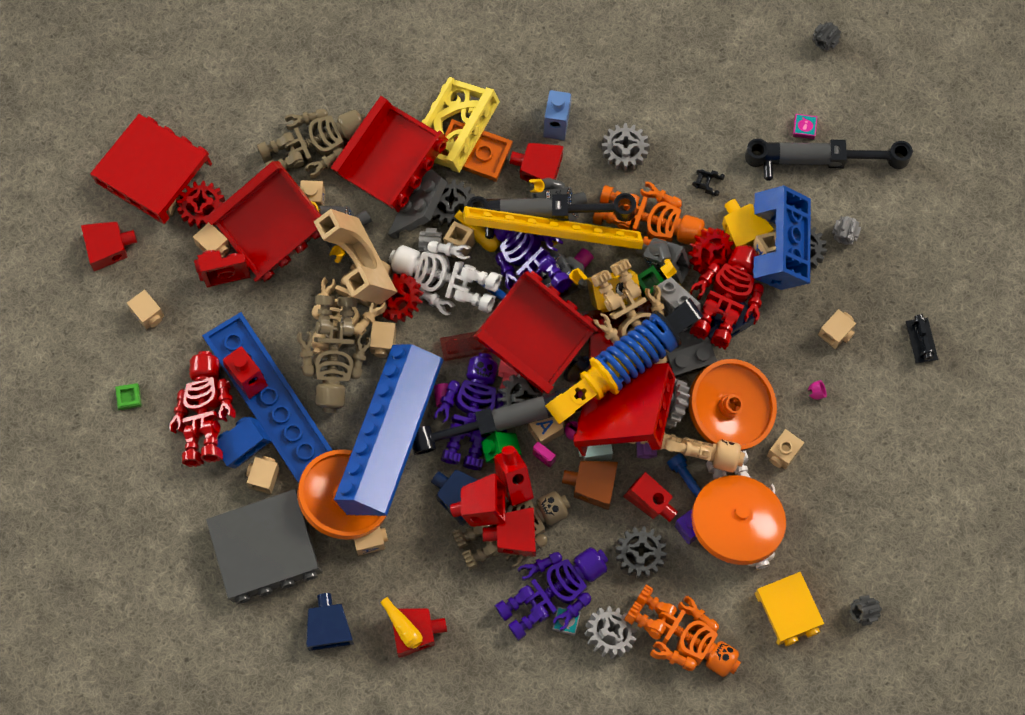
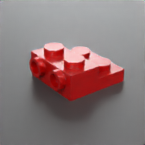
M208 250L201 255H197L198 259L194 260L199 279L205 282L207 288L251 278L244 253H232L226 258H222L220 250Z

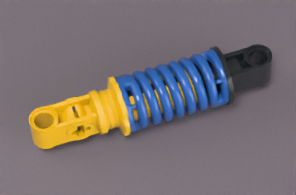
M691 298L676 307L666 317L658 311L652 312L649 320L642 321L641 325L635 326L634 330L622 336L620 341H615L613 346L607 347L606 351H602L598 356L589 359L591 368L587 372L583 371L580 373L582 380L563 394L558 395L546 404L545 407L557 423L560 424L593 397L600 400L604 397L603 394L608 391L617 395L623 388L622 382L625 384L631 383V378L636 379L638 373L643 374L645 368H651L652 362L657 363L659 362V357L664 358L666 351L672 352L676 348L681 347L682 343L678 334L685 328H689L704 315ZM576 391L583 392L581 398L576 399L574 397Z

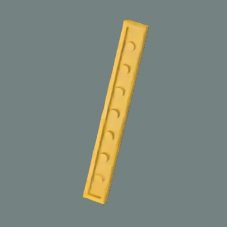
M468 206L464 207L463 210L464 224L641 250L643 246V239L639 231Z

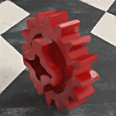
M202 181L199 186L196 182H193L192 188L186 186L187 192H181V199L177 200V205L179 206L177 210L179 215H182V221L188 220L190 227L196 223L198 229H201L202 224L206 225L208 223L206 218L225 202L220 188L215 189L213 183L206 186L205 181ZM210 194L215 198V200H213V198L208 197L207 195ZM188 210H190L191 212H194V213H195V216L192 215V214H190V213L188 212Z
M709 227L708 231L701 230L700 237L694 236L696 242L690 243L693 251L688 252V255L693 256L689 260L690 264L694 265L693 270L699 272V274H705L709 267L708 265L712 263H717L720 269L725 263L727 264L733 251L730 247L734 244V241L729 240V234L724 233L723 230Z
M395 273L393 274L392 282L397 293L384 301L387 309L382 314L384 318L397 323L398 320L405 322L406 316L412 319L413 311L419 312L416 306L423 303L419 299L423 292L419 290L421 285L416 282V279L404 273L400 276Z

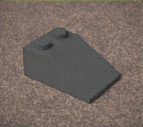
M691 327L678 334L682 343L681 347L676 348L672 352L666 351L667 363H669L676 378L702 370L717 362L708 336L705 340L702 338L698 339L697 336L694 337V334H690Z

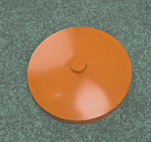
M738 359L717 361L704 368L691 385L689 392L690 417L699 434L707 442L713 445V443L717 444L719 440L723 439L739 443L741 450H745L762 442L770 433L777 413L775 393L766 376L752 364Z
M333 450L317 456L304 469L297 490L299 507L306 520L316 530L327 536L345 540L364 537L375 531L383 523L386 516L347 515L335 502L334 498L352 450Z
M729 475L709 482L698 494L692 508V526L698 541L710 554L727 563L749 565L763 561L776 551L785 534L786 516L780 500L766 485L750 477Z

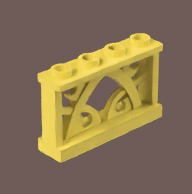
M452 77L448 78L447 82L442 86L436 101L432 103L426 118L422 120V123L437 132L440 130L444 134L442 122L461 112L465 126L463 129L455 130L446 136L448 142L445 150L449 154L447 156L439 154L434 163L449 167L452 171L460 173L500 102L494 89L487 87L484 89L457 81ZM458 92L465 94L464 102L457 95ZM471 96L480 98L479 100L470 101Z

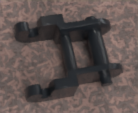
M703 169L697 170L698 178L692 185L696 189L705 190L707 194L718 196L720 192L718 190L714 192L713 188L709 187V183L712 177L724 180L725 175H718L719 173L713 170L711 173ZM703 177L707 178L706 184L701 183Z
M578 356V361H572L564 373L566 381L574 382L580 377V373L585 371L590 365V358L588 356Z

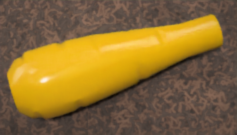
M459 210L454 215L462 225L474 230L475 240L486 251L495 252L500 246V241L495 234L493 239L485 238V227L464 224L463 212Z
M388 597L384 598L380 603L386 610L401 640L408 648L414 649L422 643L423 638L420 631L393 605Z

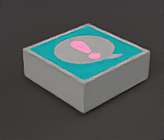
M558 606L556 616L563 614L567 609ZM578 612L579 615L576 618L573 617L564 631H560V627L565 625V619L558 620L556 624H553L552 631L575 636L581 612Z

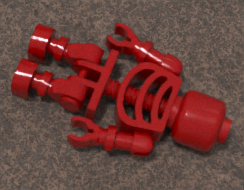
M740 245L735 247L729 257L728 264L725 263L721 269L717 263L710 264L706 273L699 277L698 283L693 284L691 287L690 295H692L694 290L700 289V294L697 297V300H700L706 287H709L712 284L713 277L715 278L713 288L716 292L710 290L702 308L704 316L695 322L690 329V334H694V337L697 336L698 339L702 338L705 340L711 329V316L715 317L718 313L723 316L721 320L724 323L720 324L719 329L715 330L711 344H715L714 346H718L720 349L722 347L725 350L732 339V326L736 324L744 308V305L738 302H745L750 294L752 297L748 300L749 309L744 316V321L746 322L749 315L753 313L755 318L753 324L757 323L760 317L759 308L762 304L760 298L763 295L764 287L760 283L754 284V257L759 256V254L752 246Z
M200 351L190 359L189 375L190 379L194 382L186 384V388L178 392L177 407H174L175 416L169 425V429L176 434L178 430L184 434L187 444H185V451L182 453V464L188 467L201 466V464H204V461L210 463L211 461L216 462L223 459V451L217 447V437L221 429L218 420L227 422V414L233 418L236 417L235 409L231 404L233 402L232 395L229 394L231 389L230 382L224 378L218 380L220 362L209 351ZM218 406H220L219 413L214 411ZM186 407L198 413L197 415L184 418L188 413ZM204 435L206 439H204V447L201 448L200 453L198 452V442Z

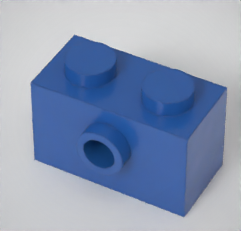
M243 417L236 422V426L232 430L225 431L218 436L217 447L223 451V461L226 466L237 468L269 444L271 439L258 419Z

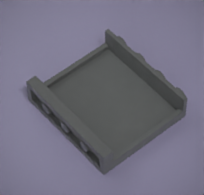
M295 489L206 519L227 597L233 603L242 604L248 602L252 596L258 594L259 596H266L271 594L273 589L279 587L286 589L294 586L296 581L302 579L310 581L317 578V574L323 573L318 565L306 520L299 507L297 491Z

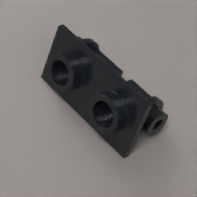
M923 314L914 316L915 320L906 321L915 363L938 360L928 317L924 318Z

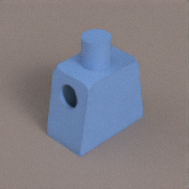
M549 91L543 137L565 140L571 107L570 93ZM558 122L560 126H552L551 124Z

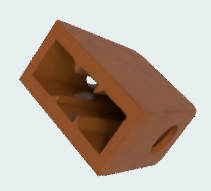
M580 461L578 472L564 470L562 484L575 486L574 498L609 510L618 462Z

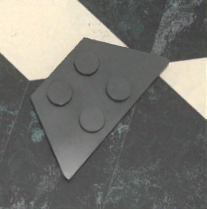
M430 169L425 173L420 186L414 189L406 206L397 213L388 233L393 239L399 238L401 231L406 229L410 232L416 229L417 226L431 220L447 184L435 171Z

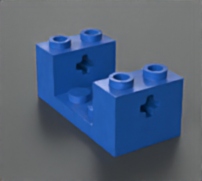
M784 185L755 193L754 214L776 224V251L754 257L753 278L779 290L810 284L811 198Z

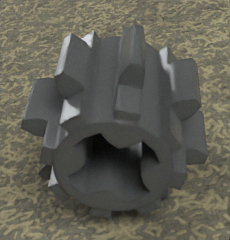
M832 22L820 23L814 30L815 33L812 40L822 50H829L830 47L834 49L841 38V31Z
M869 595L860 596L859 599L853 600V603L850 605V614L853 621L862 623V626L878 621L882 611V607L879 605L880 602L870 598Z

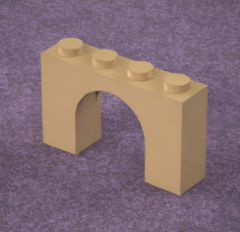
M330 209L314 221L322 239L343 248L356 264L357 268L343 278L353 298L382 304L397 293L359 218Z

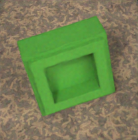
M138 383L115 387L118 410L142 407Z

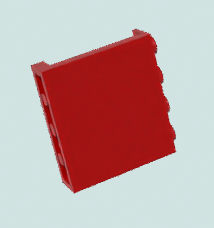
M380 96L335 160L331 169L338 176L399 212L408 203L414 189L420 186L425 173L433 167L436 157L444 151L448 139L442 131H435L393 106L386 98Z
M138 114L90 174L96 184L160 223L165 224L169 219L166 212L203 164L211 166L212 162L208 156V151L203 147L198 146L197 148L193 146L186 137L176 136L169 127L164 126L163 128L153 118L149 116L146 118Z
M279 161L269 163L206 218L211 225H216L238 254L244 253L248 267L256 275L253 279L255 282L262 280L266 282L275 275V269L279 266L281 268L291 262L292 259L290 257L294 253H301L308 247L307 243L312 238L316 240L321 236L314 221L322 215Z
M526 271L515 282L473 338L540 392L549 394L554 388L552 385L593 332H597L599 329L595 326L594 320L586 314L582 316L577 311L578 307L569 300L565 302L560 298V292L557 289L544 285L541 282L543 280L541 276L534 271H531V273Z
M669 363L652 364L651 368H645L643 374L638 373L636 379L631 378V383L625 384L622 382L623 388L617 395L608 391L603 394L604 397L598 400L593 397L582 405L581 415L578 417L577 431L573 436L574 445L582 456H586L588 446L647 441L652 450L661 449L676 379Z

